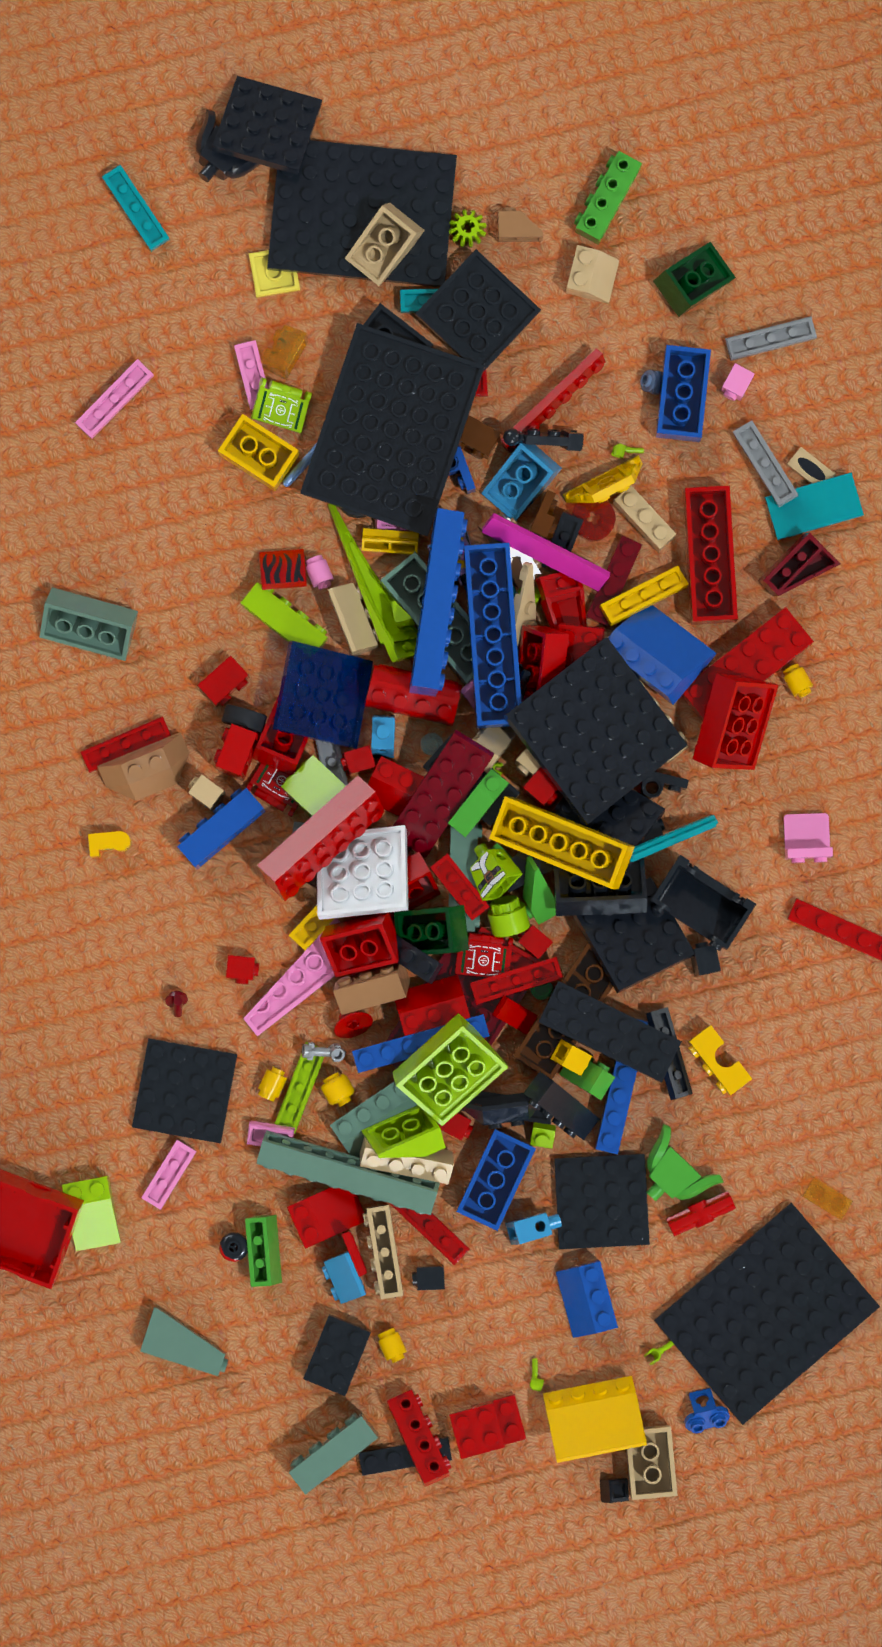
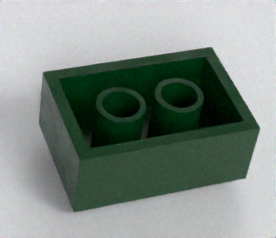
M464 905L394 912L396 935L426 954L455 953L469 950Z

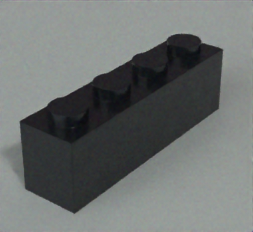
M542 1072L537 1074L524 1092L530 1098L528 1102L538 1111L542 1108L540 1113L550 1120L553 1118L552 1122L559 1128H564L563 1131L573 1139L577 1135L582 1140H585L600 1120V1118Z

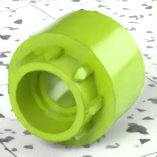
M506 895L491 902V909L488 910L487 915L494 936H513L524 932L530 927L525 903L519 901L517 896Z

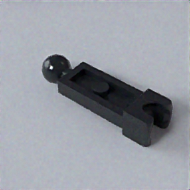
M511 428L504 432L503 440L509 446L522 442L529 445L560 446L568 451H581L584 434L570 429H561V431L548 429L547 432H540V429L527 428V431H518Z

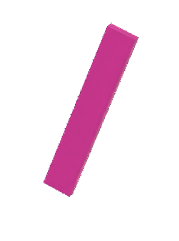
M495 513L492 514L482 528V533L502 543H509L510 547L596 591H599L610 577L609 571Z

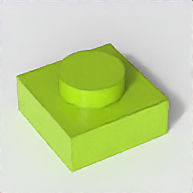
M534 1122L530 1145L552 1149L556 1125Z

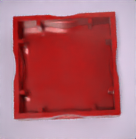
M0 1169V1269L14 1273L27 1281L52 1289L62 1267L84 1200Z

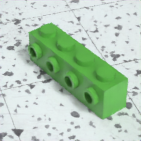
M618 151L616 156L611 155L606 164V167L609 168L605 176L603 174L600 175L595 184L598 189L594 195L590 193L584 204L587 206L584 214L580 212L574 222V225H576L575 233L599 245L642 166L641 162Z

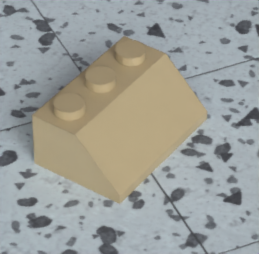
M354 583L328 589L330 600L352 656L355 657L378 648L377 642L379 639L375 629H371L369 624L371 618L367 608L364 609L361 600H363V596L359 587L355 588Z

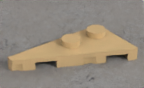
M528 562L523 563L519 579L523 580L520 594L515 593L514 597L517 646L520 645L522 625H537L533 564Z

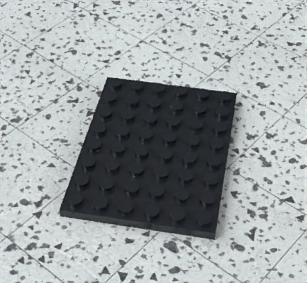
M310 140L298 175L277 169L267 270L371 280L349 263L345 257L381 206L391 203L424 229V232L384 282L441 287L445 282L449 223L452 213L457 155Z
M357 323L300 494L428 537L485 365Z
M791 1202L655 1318L654 1321L740 1423L744 1425L880 1306Z

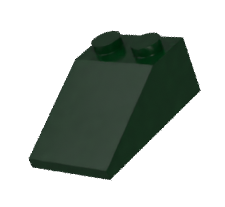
M709 242L663 271L653 282L677 316L680 317L733 281L736 277L713 244Z

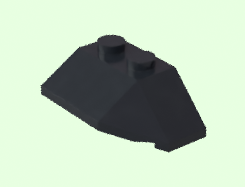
M524 1093L472 1099L462 1108V1110L483 1126L488 1125L489 1129L502 1128V1123L511 1122V1127L525 1125L524 1120H529L537 1109L528 1103L530 1098Z

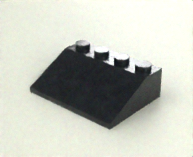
M644 858L634 862L629 861L619 889H610L553 865L556 916L647 912Z

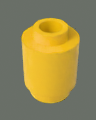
M798 663L783 671L784 680L794 697L799 696L803 698L812 692L810 688L813 687V684L804 668L800 667Z
M272 1067L271 1070L267 1069L258 1087L260 1089L258 1095L272 1102L275 1101L276 1097L279 1098L287 1080L284 1077L285 1072L275 1067Z
M391 1328L377 1335L379 1346L386 1361L391 1360L392 1363H395L405 1358L404 1353L407 1350L399 1332Z

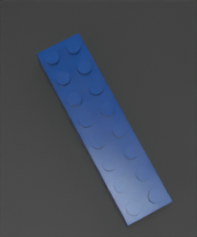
M437 508L434 517L409 693L436 697L438 691H442L444 686L445 674H441V671L447 665L448 652H445V647H448L452 632V630L448 629V625L452 624L455 608L451 607V603L455 602L458 585H454V581H458L460 576L461 563H457V561L461 559L464 549V541L460 540L466 533L468 519H464V512Z
M510 544L466 545L463 552L477 729L507 727L510 725L503 716L521 703Z

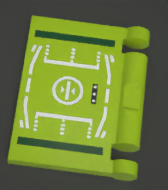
M261 378L251 419L301 433L312 393L306 391L303 400L300 399L302 389L272 380L269 382L267 389L264 388L267 379Z

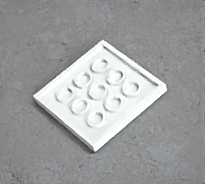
M406 826L366 829L362 836L355 838L345 851L336 855L327 867H323L317 873V916L319 920L408 910Z

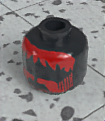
M238 1232L226 1234L220 1241V1254L224 1259L231 1262L242 1260L248 1253L247 1238Z

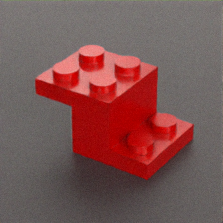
M515 1394L472 1405L469 1409L449 1414L461 1459L505 1448L506 1444L526 1439Z

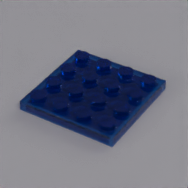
M289 641L273 730L357 749L373 661Z

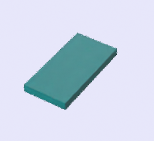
M852 472L795 488L798 497L781 507H778L772 496L765 497L777 541L864 516Z

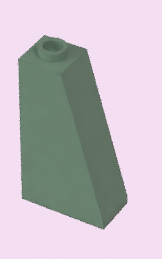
M154 1307L140 1352L215 1376H219L220 1371L225 1372L228 1359H225L226 1353L161 1308Z

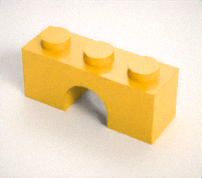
M711 1025L688 1041L691 1045L688 1047L689 1051L695 1058H701L704 1062L702 1068L709 1076L714 1075L718 1080L716 1086L723 1095L726 1092L729 1096L752 1080L739 1061H736L729 1067H722L716 1062L715 1052L724 1044V1041Z

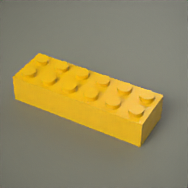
M508 796L504 797L489 837L493 841L610 889H619L635 848L633 845Z

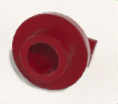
M173 991L165 998V1003L167 1006L173 1007V1015L175 1017H181L182 1006L187 1003L188 997L181 991Z

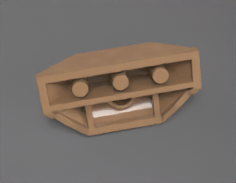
M181 732L97 767L107 788L137 801L178 784L189 751Z

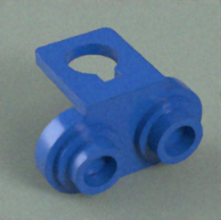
M710 1388L689 1393L694 1412L687 1415L684 1419L687 1430L697 1434L703 1432L704 1429L712 1427L722 1428L727 1424L730 1418L728 1409L722 1406L716 1407ZM700 1396H706L709 1399L704 1407H701V1404L696 1402V1399Z

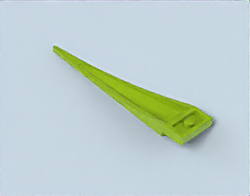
M328 504L380 644L385 645L392 663L414 658L418 630L414 625L401 629L397 627L391 605L394 600L381 586L380 580L354 541L336 506Z

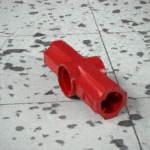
M726 1191L708 1200L704 1199L688 1206L686 1210L669 1216L666 1220L673 1236H677L694 1227L699 1228L714 1221V1218L733 1211L736 1207L729 1192Z

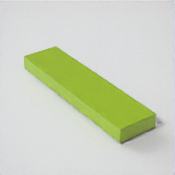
M301 1053L275 1121L276 1125L294 1127V1134L296 1133L324 1056H314L313 1060H307L302 1057Z

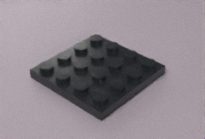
M237 76L216 134L212 151L298 175L322 106V99Z
M475 249L415 313V316L458 356L485 365V371L541 312V309Z
M632 789L587 825H584L564 797L551 813L630 845L637 846L640 845L663 816L665 808Z
M651 877L646 879V913L573 916L616 993L622 992L693 957L695 954L676 919L667 912L661 914L652 908L653 903L650 900L658 888Z
M148 1038L132 1128L221 1143L238 1054Z
M645 1154L554 1158L557 1214L562 1224V1227L558 1228L559 1249L650 1245Z

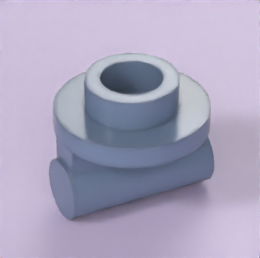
M654 370L645 371L640 379L642 390L659 395L662 372Z

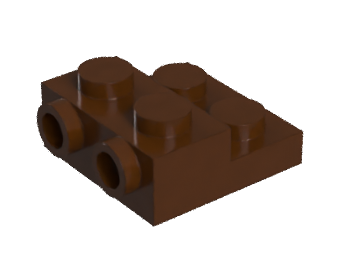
M547 490L530 529V532L546 540H552L557 524H554L555 517L552 515L558 501L555 500L556 493Z

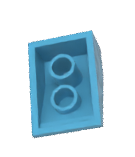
M520 443L481 494L510 519L514 518L517 521L548 487L562 467L536 445Z

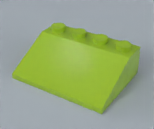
M458 1013L395 1069L392 1074L396 1086L443 1126L508 1068V1065L481 1034Z

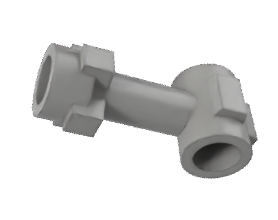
M308 1042V1044H303L302 1057L307 1060H313L314 1056L331 1057L333 1062H339L344 1059L346 1051L341 1048L339 1043H334L329 1048L315 1047L313 1042Z

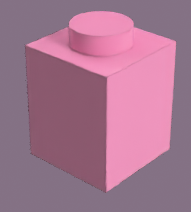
M735 363L722 386L721 391L724 392L723 395L732 401L736 399L741 401L755 374Z

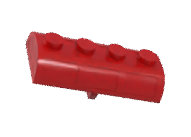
M382 664L374 665L365 707L453 726L462 685L456 681L445 679L442 691H438L436 697L409 693L412 671Z

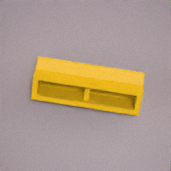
M363 528L361 551L400 554L417 553L419 534L409 531Z

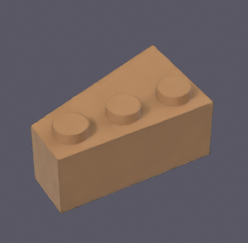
M394 963L339 979L335 983L333 992L341 1015L406 998L410 978L405 967L399 963Z

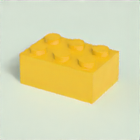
M244 414L241 415L218 450L219 456L273 491H276L299 456L298 449Z

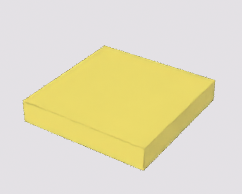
M269 250L249 253L256 298L300 291L298 274L296 272L267 270Z

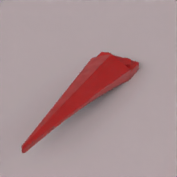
M561 572L536 579L542 599L540 603L551 628L559 630L560 623L587 626L584 588L581 582Z

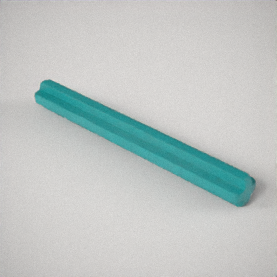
M709 815L637 845L634 848L630 862L637 861L716 827L718 820L715 815Z

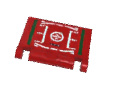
M261 763L246 788L251 791L253 785H256L258 788L254 796L282 812L287 804L292 806L288 813L290 817L293 816L298 807L281 787L290 774Z
M470 933L469 950L457 952L455 974L488 978L510 971L513 937L508 938V946H502L503 937Z

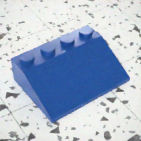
M653 605L629 617L608 637L637 678L672 705L677 702L716 655L715 651Z

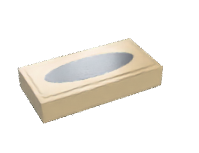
M802 447L799 448L787 463L788 467L810 484L833 478L836 475Z

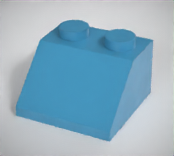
M349 1251L324 1261L325 1266L322 1267L326 1280L331 1278L334 1287L330 1288L335 1301L340 1300V1303L343 1304L366 1295L367 1292L361 1278L358 1276Z

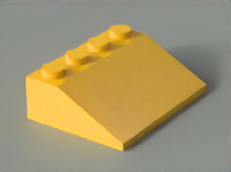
M632 1376L543 1393L557 1463L647 1445Z

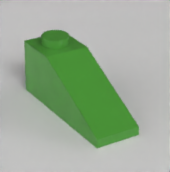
M491 769L448 824L466 838L507 788L509 783Z
M529 856L526 860L523 899L527 904L528 917L530 919L534 917L539 925L556 915L555 898L533 858Z

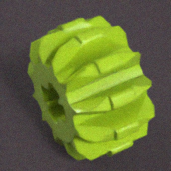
M463 210V217L456 213L454 215L456 221H450L449 224L453 228L449 230V234L455 235L453 237L454 243L461 240L460 247H464L465 242H468L469 248H472L473 240L480 244V237H485L486 232L482 229L486 228V223L481 222L483 219L482 215H478L475 218L474 210L471 211L470 215H467V211ZM465 225H470L471 232L466 233V229L463 231Z

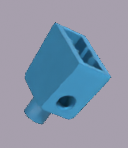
M373 715L372 755L376 758L381 756L384 758H394L395 715Z
M540 1213L505 1223L511 1245H519L552 1235V1229L562 1227L558 1214L547 1216V1213ZM536 1223L539 1224V1230L535 1228Z

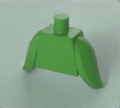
M666 1124L662 1125L661 1133L647 1159V1169L650 1172L649 1177L655 1182L647 1191V1194L652 1199L657 1201L666 1192L671 1198L676 1197L680 1200H686L699 1195L716 1184L724 1183L721 1175L718 1174L701 1177L679 1153L669 1146L672 1135L671 1127Z

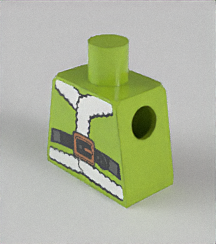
M483 843L474 848L478 860L471 866L470 871L482 900H498L518 880L522 872L503 849H488L486 844Z

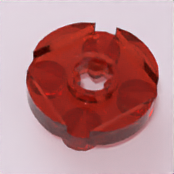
M609 502L577 503L573 508L572 514L584 518L578 533L579 537L581 536L583 539L591 542L600 541L606 538L613 530L616 515ZM590 513L599 516L597 524L593 525L592 522L587 521Z

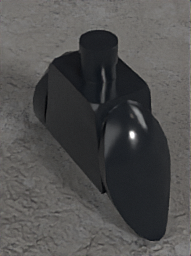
M206 109L205 120L195 144L196 152L199 155V163L203 166V169L198 173L199 177L205 182H209L214 175L221 180H225L228 177L235 179L245 176L261 165L212 151L219 126L216 125L215 127V112Z

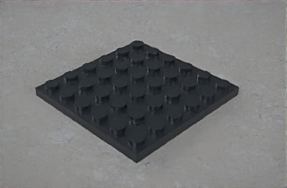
M608 637L597 643L503 716L584 825L593 821L687 746V743Z

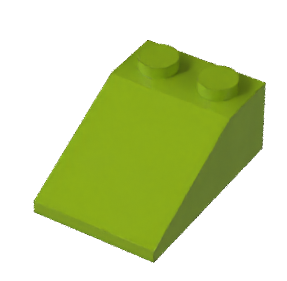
M418 1105L361 1130L378 1158L426 1157L446 1148L439 1125Z
M109 1176L63 1184V1193L84 1200L72 1235L76 1251L121 1243Z

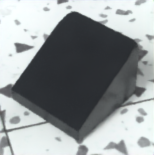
M628 1478L601 1479V1502L616 1503L629 1501Z

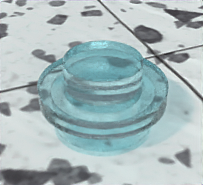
M428 733L421 740V749L425 754L432 756L443 744V741L439 735Z

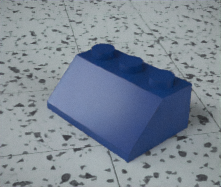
M600 1260L556 1271L573 1338L618 1328Z

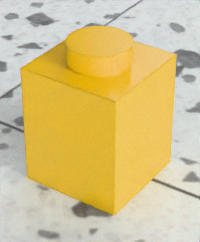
M561 1039L550 1059L581 1076L592 1056Z

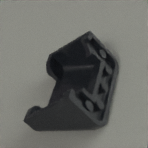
M682 855L678 856L650 900L653 903L652 908L661 914L667 912L710 940L709 945L718 951H721L722 948L727 950L755 908L756 903L748 898H740V894L733 892L698 869L697 866L692 867V864L689 863L690 861Z

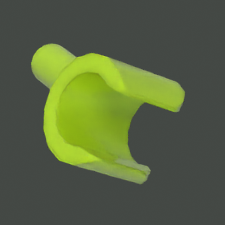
M617 444L613 447L611 455L623 458L625 452L643 454L644 448L626 447V445Z
M669 1341L661 1348H653L645 1353L644 1357L649 1354L654 1357V1361L649 1365L658 1362L661 1359V1355L674 1346V1343Z
M534 1358L532 1359L530 1388L540 1392L544 1380L537 1378L538 1359Z

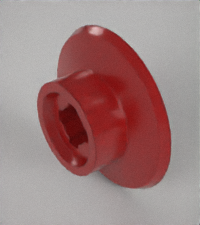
M360 1010L344 1015L340 1014L334 1028V1033L336 1036L345 1039L356 1037L371 1027L373 1018L368 1013L361 1012Z

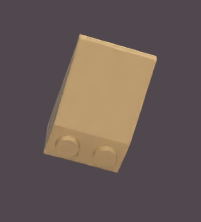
M391 203L382 205L345 259L374 283L381 286L412 249L424 232V229Z

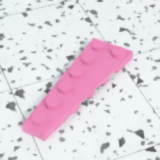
M335 918L329 925L340 923V921ZM322 933L243 1018L257 1036L335 976L320 940Z

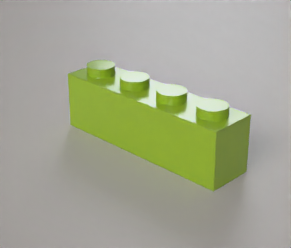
M257 582L242 600L241 606L312 661L328 641V637L325 635L327 631L318 624L314 627L308 622L310 618L300 610L296 613L290 608L292 604L282 596L280 599L272 594L274 592L273 589L262 590V585Z

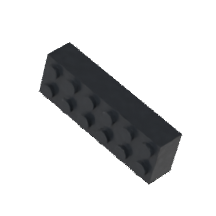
M560 981L557 982L538 1023L659 1083H662L682 1042Z

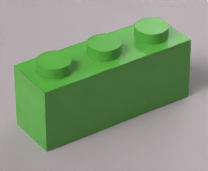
M277 1215L245 1218L251 1287L272 1286L282 1283Z

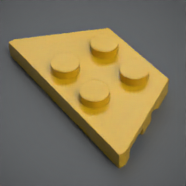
M638 455L562 494L567 503H602L608 500L610 495L628 490L630 485L635 483L643 463L640 456Z

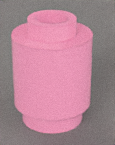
M318 555L306 560L307 566L305 568L313 588L318 587L319 590L331 586V581L334 578L326 559H323L322 555Z

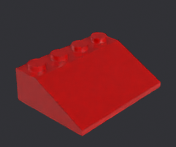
M716 673L692 759L711 768L755 770L779 685L731 674Z

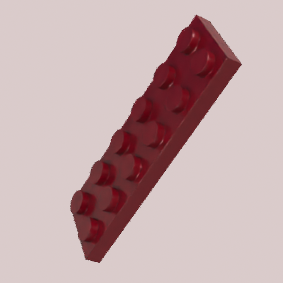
M458 730L454 731L393 824V826H406L407 847L415 852H420L423 857H427L447 827L448 822L455 815L493 758L494 753Z

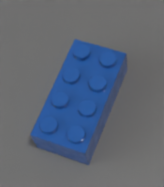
M666 345L655 438L691 442L701 441L711 350Z
M241 788L235 791L230 796L232 800L228 804H220L213 810L215 815L209 820L205 817L196 825L197 830L194 833L190 834L188 832L178 840L180 844L177 847L197 870L266 812L247 788L243 791Z
M494 1129L456 1212L498 1231L536 1148Z

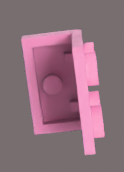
M826 813L787 814L784 816L785 860L791 859V863H805V859H814V862H827V858L833 857V847H830L829 816Z

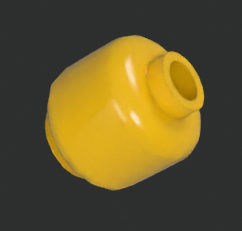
M337 1072L322 1080L324 1084L321 1086V1090L330 1105L338 1103L339 1107L352 1101L350 1096L354 1093V1088L346 1074H339Z

